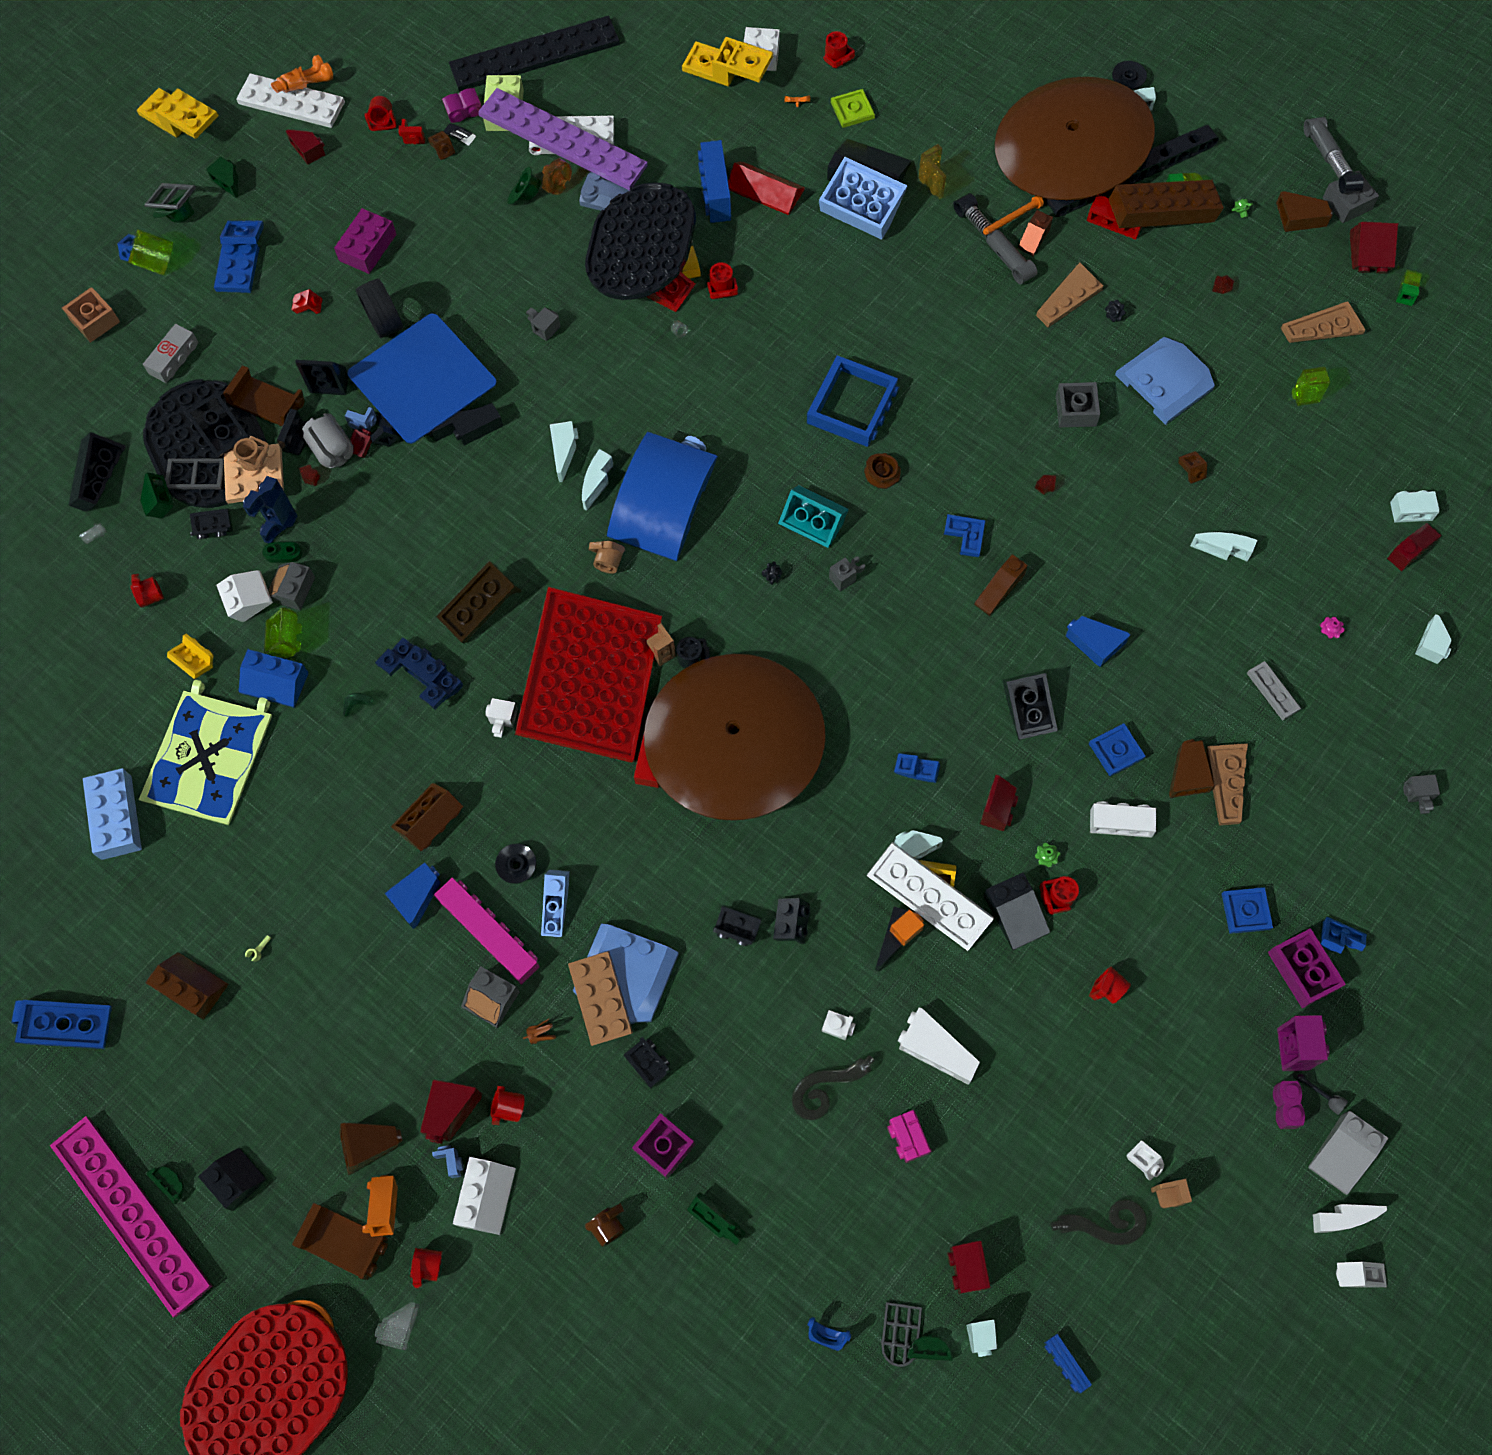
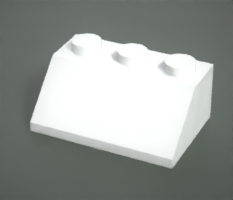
M469 1157L453 1224L463 1228L500 1235L516 1168Z

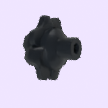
M1119 300L1109 301L1108 306L1105 308L1107 312L1106 317L1110 318L1112 322L1116 320L1121 321L1123 315L1126 314L1124 310L1125 305L1121 304Z
M775 561L768 563L767 568L762 571V576L766 577V580L771 585L778 583L779 579H781L782 570Z

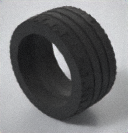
M379 278L355 289L379 338L389 336L403 328L398 312Z

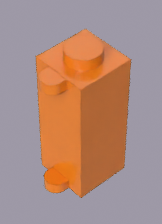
M382 1175L380 1177H373L367 1183V1189L370 1190L367 1225L363 1226L362 1232L370 1233L371 1237L394 1235L398 1186L394 1176Z

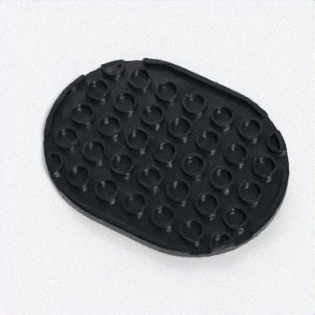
M666 183L637 185L630 188V191L615 196L609 201L610 204L600 211L594 222L585 259L586 273L597 291L607 297L619 300L643 298L663 289L680 274L689 257L696 224L695 208L689 196L683 190Z
M192 380L171 388L159 397L160 400L154 407L150 408L146 416L145 428L143 429V440L156 473L163 475L164 479H166L168 459L217 458L185 413V411L216 392L249 437L253 436L265 442L267 440L255 415L226 403L224 391L228 384L217 380ZM173 463L170 484H191L194 463ZM199 463L196 484H217L220 463ZM223 473L221 489H168L172 497L189 506L214 508L228 504L225 496V473Z

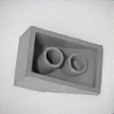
M1348 1111L1340 1116L1308 1168L1347 1195L1378 1156L1388 1137L1351 1111Z

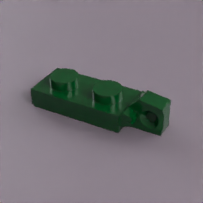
M701 1192L695 1196L687 1209L691 1215L720 1239L724 1237L737 1245L746 1234L730 1216Z

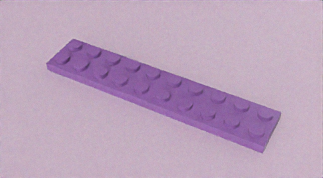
M499 88L495 89L478 111L480 117L629 191L647 168V161Z

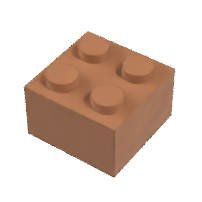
M92 287L62 307L70 321L90 343L120 322L112 308Z

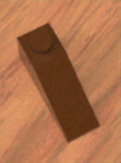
M1012 554L992 578L974 605L990 616L1025 576L1028 565Z

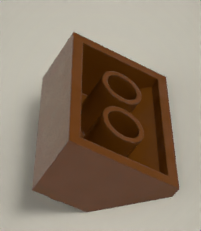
M432 783L397 819L391 828L413 847L422 851L430 846L437 834L445 830L446 825L451 819L459 815L463 806L448 790Z
M179 952L160 963L145 982L203 1020L229 985Z

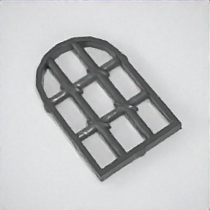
M886 1302L881 1347L885 1360L891 1365L903 1367L912 1363L915 1359L911 1358L906 1363L907 1349L911 1346L909 1345L910 1342H908L909 1329H917L916 1339L919 1338L921 1307ZM888 1305L896 1306L894 1322L887 1321ZM899 1307L908 1308L906 1324L899 1323ZM912 1309L919 1310L918 1325H911ZM886 1325H892V1342L884 1341ZM897 1326L905 1327L904 1344L897 1343L896 1341ZM884 1345H888L891 1348L890 1360L884 1352ZM895 1347H902V1350H904L902 1364L894 1363Z

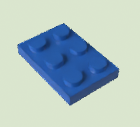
M222 244L214 284L216 292L251 293L259 253L258 244H236L232 246Z

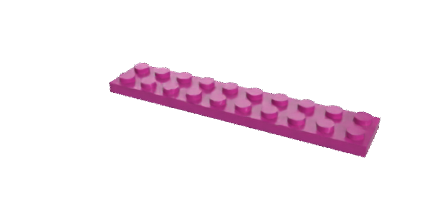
M85 1116L50 1145L172 1317L180 1315L212 1287L211 1283L89 1117Z

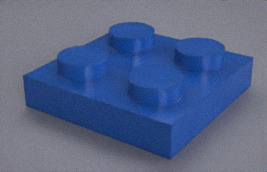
M227 221L220 235L221 244L231 246L236 244H257L264 228L263 221Z
M1124 723L1089 742L1090 747L1110 777L1146 757Z
M1265 887L1222 892L1229 934L1265 931L1273 928Z

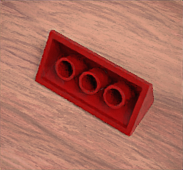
M745 162L734 163L728 181L729 191L787 215L790 214L805 190L803 186Z

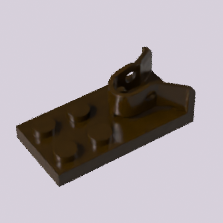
M489 561L436 617L461 643L465 644L510 595L520 594L522 591L494 563Z

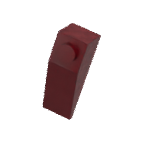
M1426 523L1401 542L1387 559L1400 571H1403L1436 542L1441 535Z

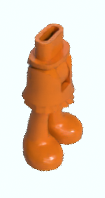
M315 55L312 58L313 66L303 71L301 66L298 69L295 68L278 77L277 81L271 83V86L277 93L281 91L287 93L298 89L304 90L309 83L333 80L332 68L327 62L323 63L319 55Z

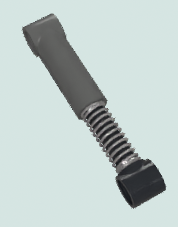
M1326 118L1306 119L1304 122V134L1306 137L1312 138L1325 161L1331 165L1338 176L1340 192L1345 194L1361 191L1364 185L1363 176L1361 173L1353 172L1344 159L1341 148L1328 130Z
M968 193L953 202L956 214L961 218L967 217L983 237H985L986 243L1012 271V275L1018 284L1021 285L1037 275L1035 264L1031 260H1026L1000 230H995L984 236V228L991 225V223L978 210V203L973 194Z

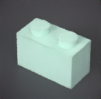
M1422 490L1410 493L1402 491L1397 493L1390 502L1394 523L1433 521L1439 513L1435 491L1427 492Z

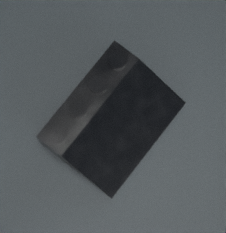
M846 139L834 153L828 164L827 180L831 181L844 157H847L902 182L911 164V160Z

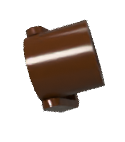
M621 1203L604 1209L585 1224L586 1230L591 1231L602 1247L611 1243L625 1230L616 1217L624 1211Z

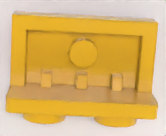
M188 634L183 635L181 644L167 652V658L194 679L213 668V654L211 651L205 649L195 638H191Z

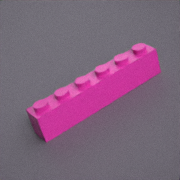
M451 878L434 896L522 985L539 968L536 962L538 958L532 951L526 952L522 948L524 944L517 936L512 938L508 934L510 930L503 922L498 924L494 920L496 916L489 908L484 910L480 906L482 902L475 894L470 896L466 892L468 888L461 880L456 882Z

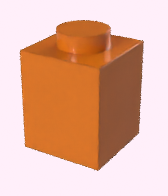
M908 910L891 925L890 932L905 946L923 930L924 921L918 913Z

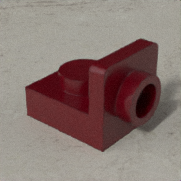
M364 428L362 431L354 430L350 439L354 454L365 458L372 443L370 436L373 432Z

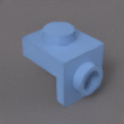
M371 407L368 408L365 415L347 410L345 414L348 425L352 429L357 430L364 428L370 431L377 420L376 414Z
M450 1145L438 1147V1151L432 1152L433 1157L436 1159L446 1157L449 1177H461L460 1171L463 1170V1161L461 1157H458V1151L455 1148H451Z

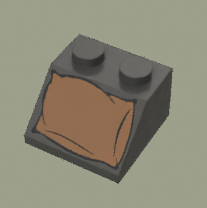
M293 562L279 565L268 589L272 602L301 610L315 579L310 567Z
M480 966L469 983L461 1007L498 1028L520 992L516 986Z

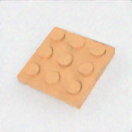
M279 444L268 445V455L264 463L258 470L254 471L243 469L237 463L233 450L224 454L225 496L228 504L243 502L251 490L258 492L259 485L266 476L277 479L284 491L282 449Z

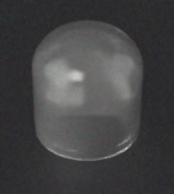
M680 320L672 322L670 327L672 333L679 338L685 337L688 333V326ZM679 328L683 329L682 334H678Z

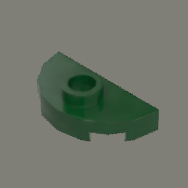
M169 1167L152 1168L145 1173L173 1204L176 1205L182 1197L184 1186L183 1180L177 1171Z
M932 1335L921 1336L913 1341L908 1348L906 1357L953 1361L952 1352L941 1338Z

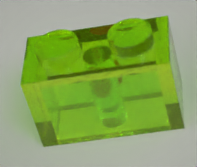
M1326 367L1302 371L1292 389V397L1296 400L1297 406L1320 402L1330 384Z

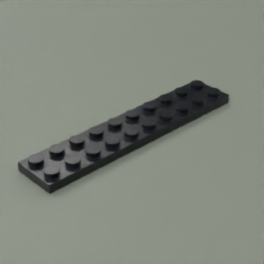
M608 15L449 61V65L460 92L486 84L487 75H518L620 45V42Z

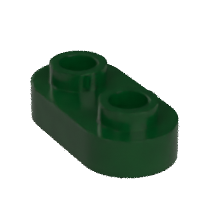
M271 542L263 547L262 554L270 563L296 562L301 558L302 550L295 542Z

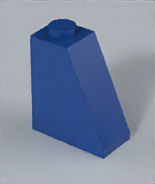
M1081 616L1077 621L1075 619L1072 620L1067 626L1068 631L1066 637L1099 667L1121 649L1130 637L1128 632Z
M423 863L385 893L413 929L417 927L441 884L437 878L440 874L433 865L428 867L426 863Z

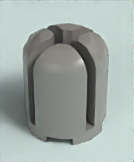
M324 413V417L316 420L311 418L302 428L304 432L303 438L321 465L328 468H336L345 464L348 461L347 459L351 458L353 455V445L335 417Z

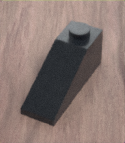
M898 907L893 908L875 970L880 971L903 947L899 940L890 932V928L907 910Z

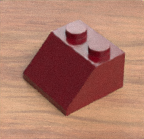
M995 775L980 824L1004 831L1006 825L1010 826L1013 814H1010L1011 807H1016L1019 796L1015 795L1017 788L999 775Z
M976 1241L951 1247V1252L947 1253L949 1265L954 1266L955 1275L952 1276L954 1290L958 1289V1293L963 1294L989 1289L990 1283L982 1242Z

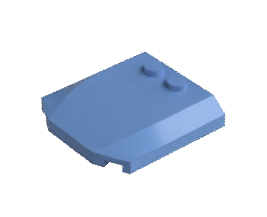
M1166 337L1161 338L1121 367L1115 374L1127 387L1131 385L1154 407L1153 413L1165 425L1211 392L1215 387L1209 368L1184 344Z
M601 923L587 958L610 951L630 1024L652 1022L679 953L668 946L612 925Z

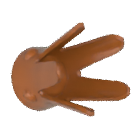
M548 1018L538 1025L530 1026L526 1029L528 1036L523 1037V1039L528 1038L531 1045L536 1044L538 1041L553 1040L556 1038L555 1035L539 1036L550 1030L553 1024L549 1023L539 1027L547 1022Z

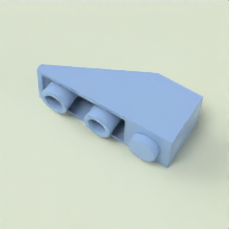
M548 870L545 874L541 936L562 937L568 897L569 871Z

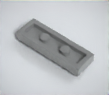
M1265 661L1247 672L1248 676L1282 721L1301 709Z

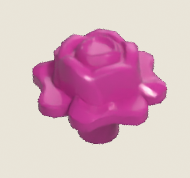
M1326 617L1324 622L1320 624V627L1323 628L1321 632L1330 639L1333 637L1339 638L1340 634L1344 632L1343 622L1338 621L1336 617Z

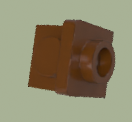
M444 131L428 138L430 145L436 150L440 160L455 154L451 140Z
M1196 451L1179 457V464L1188 473L1189 483H1194L1207 477V462Z

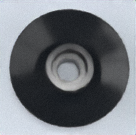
M1123 61L1114 67L1112 78L1115 82L1125 85L1130 89H1136L1145 83L1147 73L1141 64L1135 61Z
M511 844L504 847L496 857L495 868L497 874L502 880L511 884L525 882L533 875L536 869V857L533 851L523 844ZM515 863H520L518 869L513 868Z

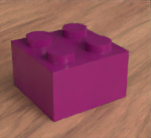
M660 1113L632 1149L668 1179L695 1146V1143Z

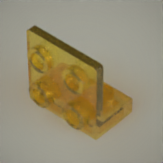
M937 144L921 154L918 177L921 183L925 184L933 195L942 199L946 175L940 169L942 147Z

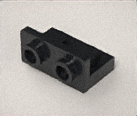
M289 410L277 442L283 452L301 455L306 443L303 438L304 432L302 428L307 421L301 419L297 410Z

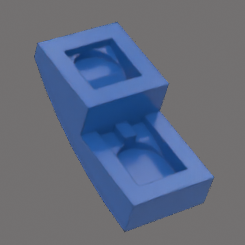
M898 753L894 773L912 779L936 783L940 763L939 761L919 759L915 755Z

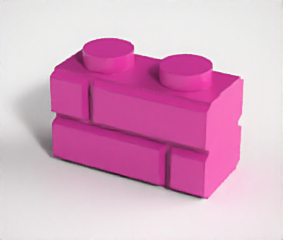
M914 1110L890 1119V1125L887 1128L891 1138H896L899 1146L896 1147V1151L900 1160L904 1159L908 1163L931 1153Z

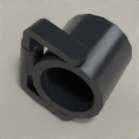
M686 637L677 644V659L683 668L701 661L702 658L703 660L711 658L710 647H708L705 639Z

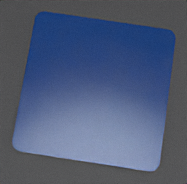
M436 314L427 315L348 370V377L405 442L410 444L424 437L496 385L495 377Z

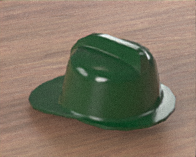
M530 166L525 168L519 181L509 194L508 204H513L518 198L532 199L537 194L541 180L532 174Z
M184 194L180 195L168 204L176 205ZM190 196L179 210L158 208L152 216L154 218L166 216L176 223L187 220L194 214V210L188 201Z

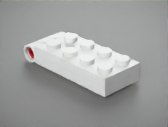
M557 116V118L614 145V116ZM529 141V152L531 154H554Z

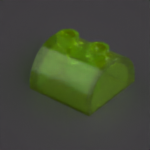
M136 229L128 263L164 275L170 260L173 242Z
M282 607L266 620L264 654L288 658L299 652L301 642L297 641V635L300 634L302 625L298 623V614Z

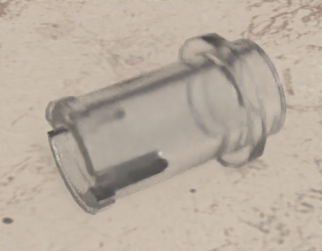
M95 523L92 528L81 533L80 537L85 544H89V542L100 536L104 537L107 531L101 523Z

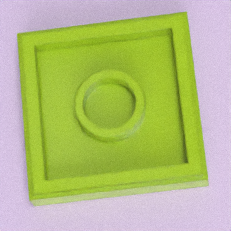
M863 89L831 98V104L842 128L875 119V113Z

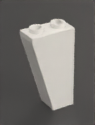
M919 1007L917 1012L912 1011L907 1021L910 1026L907 1031H902L898 1042L901 1043L899 1049L969 1085L980 1062L922 1008Z

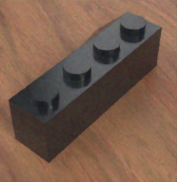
M92 432L81 439L68 506L87 512L97 504L108 479L113 473L115 465L120 459L121 453L126 448L125 445Z

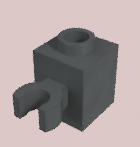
M544 307L538 313L535 309L530 308L526 312L529 315L527 319L531 321L533 333L545 341H548L561 327L559 316L553 310L550 311Z
M845 557L830 567L829 578L840 592L855 583L857 573L865 570V564L861 566L855 565L859 562V557H854L851 564Z
M1436 775L1412 776L1403 786L1408 802H1419L1421 814L1430 813L1429 810H1434L1432 800L1440 794Z

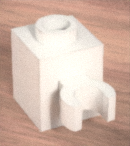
M492 698L491 704L487 705L486 716L490 724H494L492 728L493 736L502 738L504 726L513 728L518 712L515 702Z

